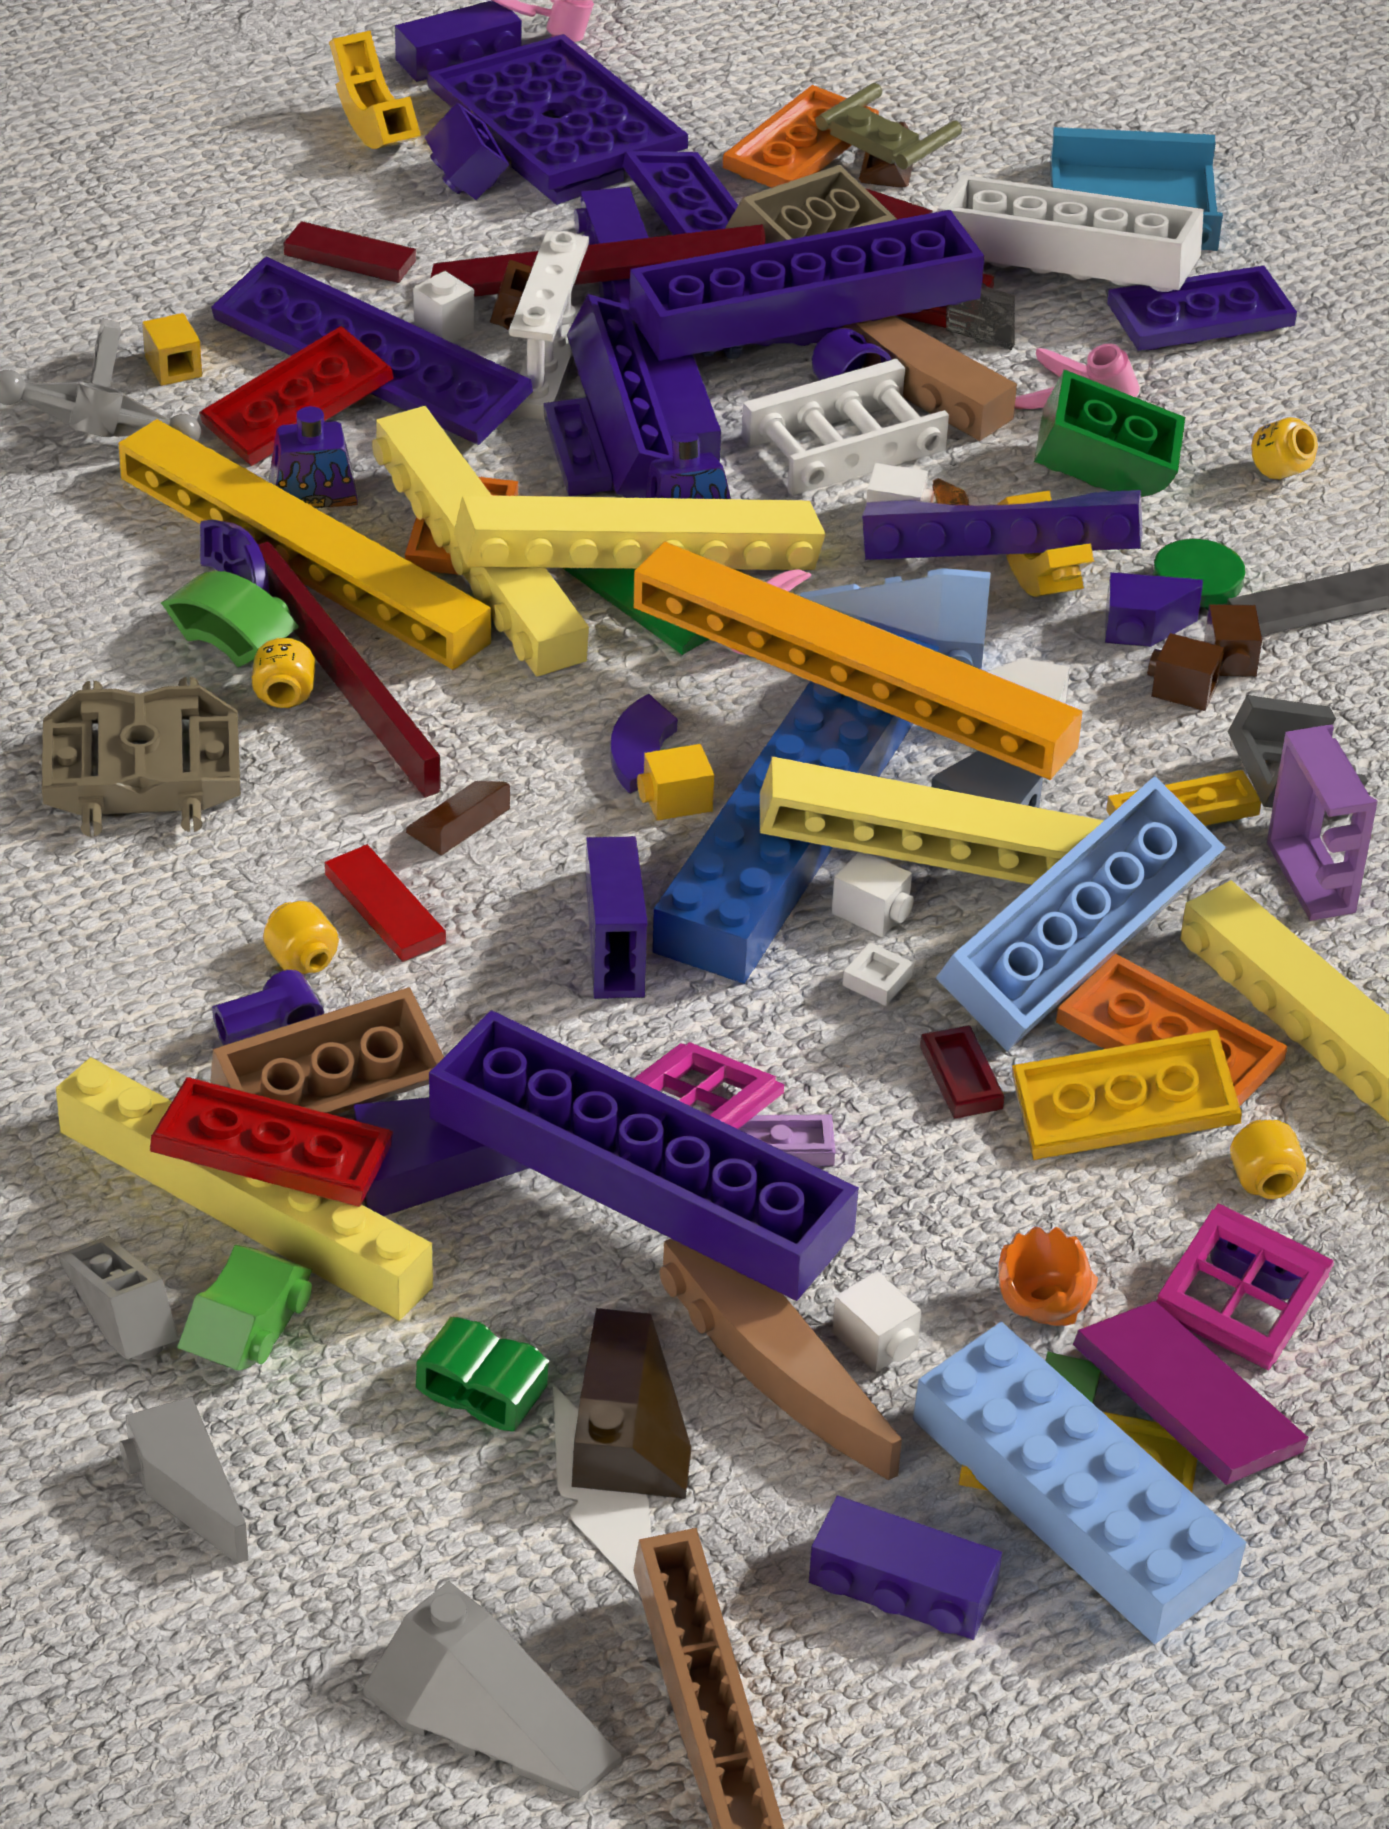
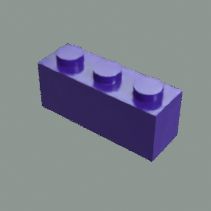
M492 0L395 25V60L416 82L427 80L428 72L522 46V20L512 10Z
M837 1495L811 1546L808 1583L822 1587L831 1594L845 1595L871 1604L886 1613L899 1614L931 1625L943 1633L957 1634L974 1640L998 1588L1002 1551Z

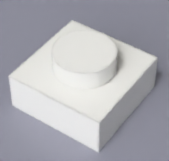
M870 942L844 970L842 986L887 1006L912 978L914 962Z

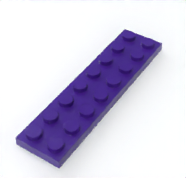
M625 151L622 167L673 235L725 229L738 204L698 152ZM833 328L806 332L799 336H785L764 340L757 344L771 346L773 344L794 343L800 346H807L811 343H818Z
M267 256L211 306L214 320L290 356L336 328L344 327L392 369L394 379L370 394L405 411L426 406L441 428L477 445H480L533 392L531 379Z

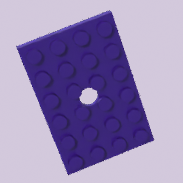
M565 34L427 73V86L450 107L459 103L485 122L500 150L548 191L560 190L569 184L585 179H596L605 173L622 169L625 151L678 152L688 149V134ZM552 110L554 115L562 118H550L542 113Z

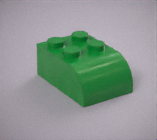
M1064 369L1043 407L1034 462L1044 465L1052 471L1062 472L1085 481L1093 487L1103 488L1108 491L1141 490V497L1150 496L1169 486L1178 473L1186 417Z

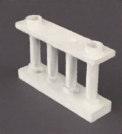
M546 231L509 329V336L527 338V355L520 374L531 379L533 392L510 414L512 416L545 420L543 403L560 400L574 361L567 333L581 308L571 305V291L589 244V236L574 235L568 231Z
M893 359L743 402L741 438L749 447L773 441L789 459L787 491L791 496L871 473L875 463L895 466L946 451L949 414L943 410L920 417L903 398L905 367L898 359ZM889 408L902 423L882 428L869 413ZM851 419L863 434L843 439L831 424ZM812 430L825 445L805 451L792 435Z

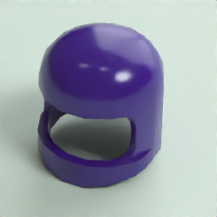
M840 328L825 334L818 341L811 360L814 374L818 380H823L861 369L867 353L879 354L881 363L892 359L881 347L873 343H867L863 335L848 328Z

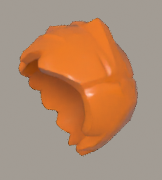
M1035 1226L1025 1235L1016 1233L1011 1243L1004 1245L1001 1249L998 1263V1282L1001 1294L1008 1307L1014 1313L1023 1317L1027 1316L1032 1321L1054 1326L1075 1324L1078 1313L1085 1308L1091 1299V1295L1096 1289L1098 1278L1092 1272L1086 1252L1076 1236L1068 1237L1058 1227H1054L1049 1233H1046L1042 1228Z

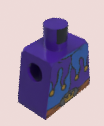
M312 406L301 408L296 414L297 424L281 425L276 430L269 482L314 508L358 505L354 473L341 423L336 421L324 422V412L320 408Z
M681 433L672 437L673 457L657 459L650 464L646 498L731 499L723 465L713 453H700V442L697 434Z

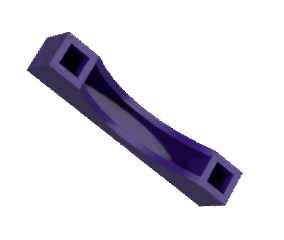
M1141 490L1093 492L1052 501L1010 505L972 506L937 504L916 500L867 502L862 515L865 560L1043 553L1050 549L1090 543L1092 551L1141 549L1143 536Z

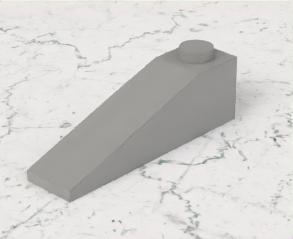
M450 1581L446 1582L404 1617L363 1687V1695L406 1730L425 1737L427 1732H431L456 1742L457 1750L473 1757H476L478 1752L501 1760L511 1765L513 1773L577 1799L585 1795L621 1763L622 1755L488 1611Z

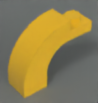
M371 31L338 37L329 41L339 82L335 84L344 112L353 130L362 142L371 149H378L419 138L421 134L411 98L409 96L395 99L390 93L380 68Z
M1049 490L1009 496L997 505L1052 501ZM1091 543L1050 549L1043 553L1006 554L1008 563L1021 588L1027 594L1034 597L1084 589L1080 570L1094 562Z

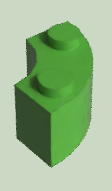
M226 571L204 572L161 602L187 641L201 640L213 644L223 651L238 668L254 660L259 647L264 643L276 638H285L299 627L290 616L289 608L280 598L272 597L251 581Z
M234 1245L227 1264L217 1280L205 1292L196 1294L177 1348L234 1370H244L255 1363L263 1364L268 1359L273 1345L284 1331L293 1313L300 1314L306 1308L312 1292V1284L308 1281L313 1269L255 1248Z

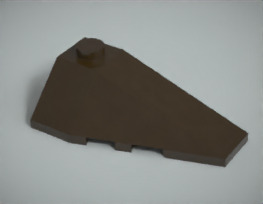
M596 1308L574 1438L571 1487L686 1499L692 1447L652 1315L649 1313Z

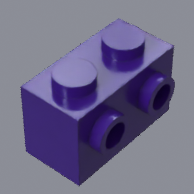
M456 103L424 137L432 150L431 160L445 173L442 176L443 181L457 194L464 191L477 200L487 189L496 183L498 177L509 166L485 122L459 103Z

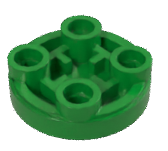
M1182 539L1171 542L1158 551L1154 559L1152 576L1203 579L1200 607L1209 610V604L1227 605L1229 598L1237 597L1240 594L1244 584L1245 565L1235 551L1221 543L1206 539Z

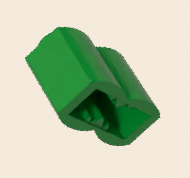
M450 1317L416 1362V1388L430 1399L444 1406L465 1409L473 1417L491 1427L504 1431H515L547 1387L549 1360L528 1343L510 1339H499L487 1326L480 1322Z

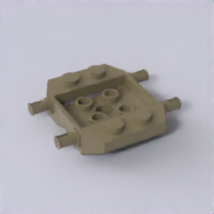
M184 677L179 681L178 686L161 687L140 694L119 689H103L102 684L94 680L93 690H91L90 681H87L83 684L82 690L75 692L43 718V804L82 815L81 831L86 836L91 837V823H93L94 836L102 832V814L181 811V827L187 832H190V819H193L194 832L202 827L201 810L208 809L241 795L238 711L200 686L198 680L194 677H190V686H187V677ZM182 720H189L190 772H183ZM93 724H98V776H93ZM138 740H146V741H149V742H147V743H145V744H133V743H132V742L138 741Z

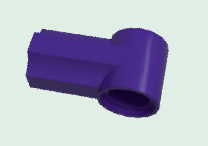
M291 969L273 975L267 980L263 991L212 1006L213 1020L223 1046L325 1014L322 1005L304 975L299 971Z

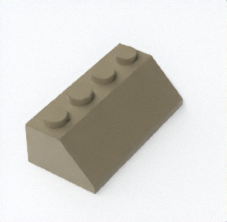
M837 165L743 197L725 229L763 224L766 235L765 244L892 221L897 218L841 165Z

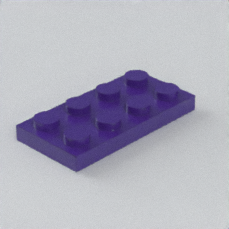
M1264 265L1187 277L1180 290L1168 292L1156 291L1151 286L1146 285L1109 289L1107 299L1108 306L1138 351L1156 350L1160 347L1179 344H1194L1199 341L1223 337L1232 338L1254 332H1270L1279 328L1295 326L1297 311Z

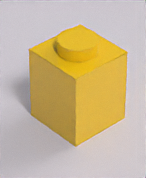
M184 313L142 322L145 359L161 386L202 377L200 340Z
M701 744L644 753V773L637 776L638 792L642 803L649 802L656 821L713 812L714 773Z

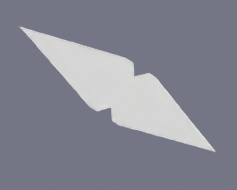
M553 1384L557 1488L562 1497L578 1501L569 1512L572 1522L639 1592L633 1569L639 1539L651 1537L650 1510L647 1495L571 1487L578 1409Z

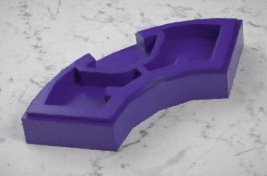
M219 520L201 521V566L243 577L270 595L268 573L262 552L248 531L230 522Z
M650 694L632 703L621 714L614 725L611 735V765L616 778L629 794L638 790L637 776L644 773V753L659 751L664 741L677 732L678 719Z

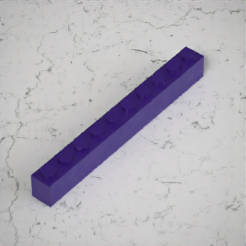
M630 187L581 191V208L574 210V223L577 234L583 233L582 236H589L588 245L649 238ZM630 279L599 282L601 298L626 304L629 311ZM630 315L671 440L674 435L681 433L697 434L700 442V453H713L720 462L721 429L693 354L682 356L679 359L659 361Z

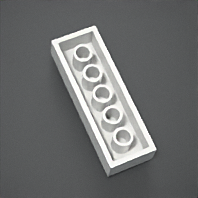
M968 175L961 176L937 208V212L951 210L984 254V261L1000 268L1018 266L1030 268L1031 271L1040 274L1059 272L1070 274L1071 277L1080 280L1099 278L1110 280L1116 285L1139 284L1151 286L1156 291L1168 292L1180 290L1201 256L1204 209Z

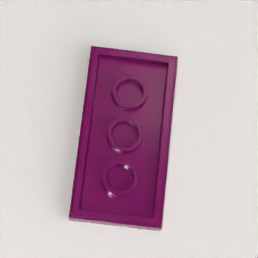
M1156 1301L1077 1331L1073 1346L1225 1485L1303 1453L1309 1437Z

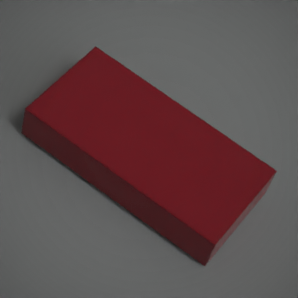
M970 1025L921 1034L920 1048L954 1119L1003 1109L1005 1096Z

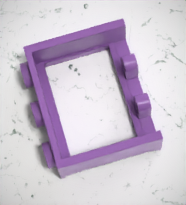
M1332 724L1285 732L1267 837L1268 847L1310 921L1356 913L1378 803L1376 799L1368 794L1337 739L1332 738L1334 730ZM1325 811L1329 817L1353 813L1350 825L1330 828L1322 836L1330 852L1345 851L1344 861L1340 863H1334L1320 838Z

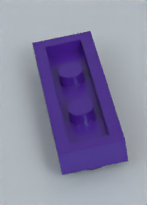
M587 397L543 403L544 419L568 496L591 495L596 492L611 491L612 474Z

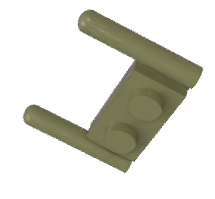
M877 83L868 85L820 114L815 119L816 125L820 130L831 129L830 135L890 164L896 162L897 166L903 170L962 133L961 124L958 121H951L924 139L919 140V134L903 127L897 122L890 121L871 112L865 106L882 95V88Z

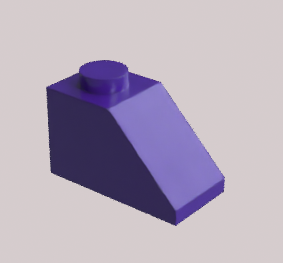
M1110 572L1105 615V643L1152 647L1168 638L1170 633L1175 634L1197 622L1203 579Z

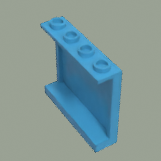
M1053 127L1050 155L1052 188L1204 209L1201 250L1218 251L1223 213L1217 212L1213 173L1216 145L1215 135Z

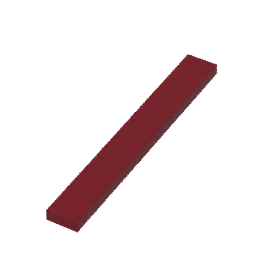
M763 224L591 244L587 247L574 285L630 279V269L765 244L766 237ZM539 251L433 263L430 278L446 271L474 289V297L498 294L509 260L533 267Z
M268 541L258 544L267 568L270 595L280 598L288 606L290 616L299 626L294 630L295 634L310 649L317 662L423 797L426 798L440 793L439 753L273 545Z

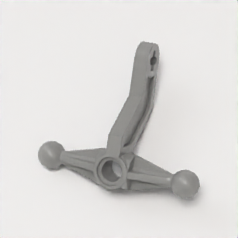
M102 318L93 353V369L90 383H25L23 377L13 370L0 371L1 404L12 405L20 400H24L69 425L71 428L102 437L130 436L158 419L197 442L201 436L199 422L194 417L188 414H179L168 419L122 392L110 388L121 333L120 322Z

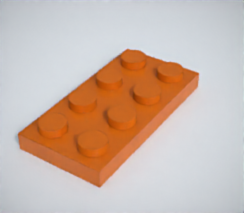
M811 85L723 154V168L739 174L742 178L751 179L771 188L820 172L852 145L830 135L831 129L820 130L816 125L815 119L847 98ZM865 106L871 112L879 115L878 110Z
M1116 953L1057 1009L1056 1023L1103 1049L1218 1030L1239 1106L1261 1086L1286 1058L1287 1045Z

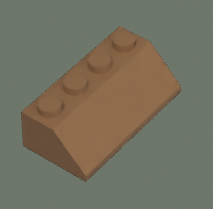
M407 987L213 1049L210 1082L336 1115L354 1109L356 1104L373 1103L428 1085L429 1072L444 1056L411 988Z

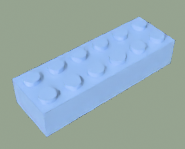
M1154 776L957 950L942 968L936 979L1008 1052L1202 876L1226 847Z
M1002 1321L918 1379L913 1421L957 1462L967 1466L986 1489L1154 1645L1237 1582L1246 1541Z

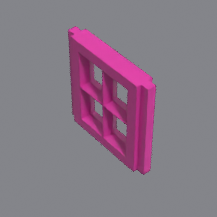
M691 1042L686 1045L680 1043L633 1078L660 1092L665 1091L681 1098L679 1101L691 1107L697 1104L714 1111L710 1116L737 1129L784 1093V1084L776 1081V1076ZM692 1069L709 1076L698 1086L679 1080ZM724 1082L742 1089L729 1100L711 1093Z
M1218 1203L1214 1210L1212 1209L1159 1292L1156 1302L1186 1329L1269 1371L1271 1366L1276 1363L1329 1277V1272L1334 1266V1260ZM1220 1237L1256 1255L1241 1279L1205 1261ZM1265 1260L1302 1278L1288 1302L1251 1284ZM1199 1270L1235 1287L1221 1312L1185 1294ZM1245 1293L1281 1311L1267 1335L1230 1317Z

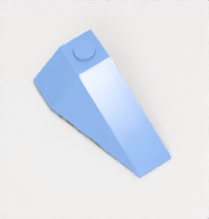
M942 568L928 571L927 577L902 581L901 576L885 578V584L861 588L856 584H849L800 593V596L877 628L938 646L939 653L982 670L991 572Z

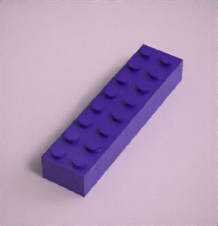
M946 210L630 269L629 313L658 360L679 359L682 356L707 351L716 352L723 348L749 343L757 344L764 340L785 336H799L806 332L826 328H840L847 324L868 320L876 321L884 317L904 313H918L925 309L946 305H959L962 302L980 299L984 254L953 212Z
M490 1010L429 1072L430 1119L795 1301H798L855 1233L859 1187L493 1010Z

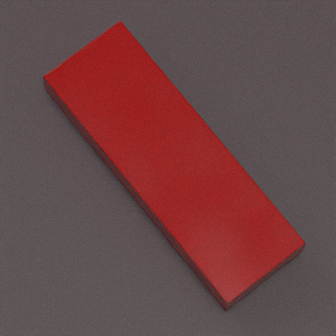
M368 844L325 861V875L402 962L446 944V930Z

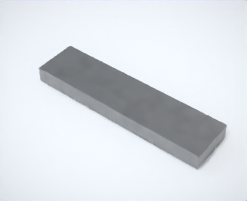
M1389 563L1229 598L1227 605H1256L1261 636L1388 608Z

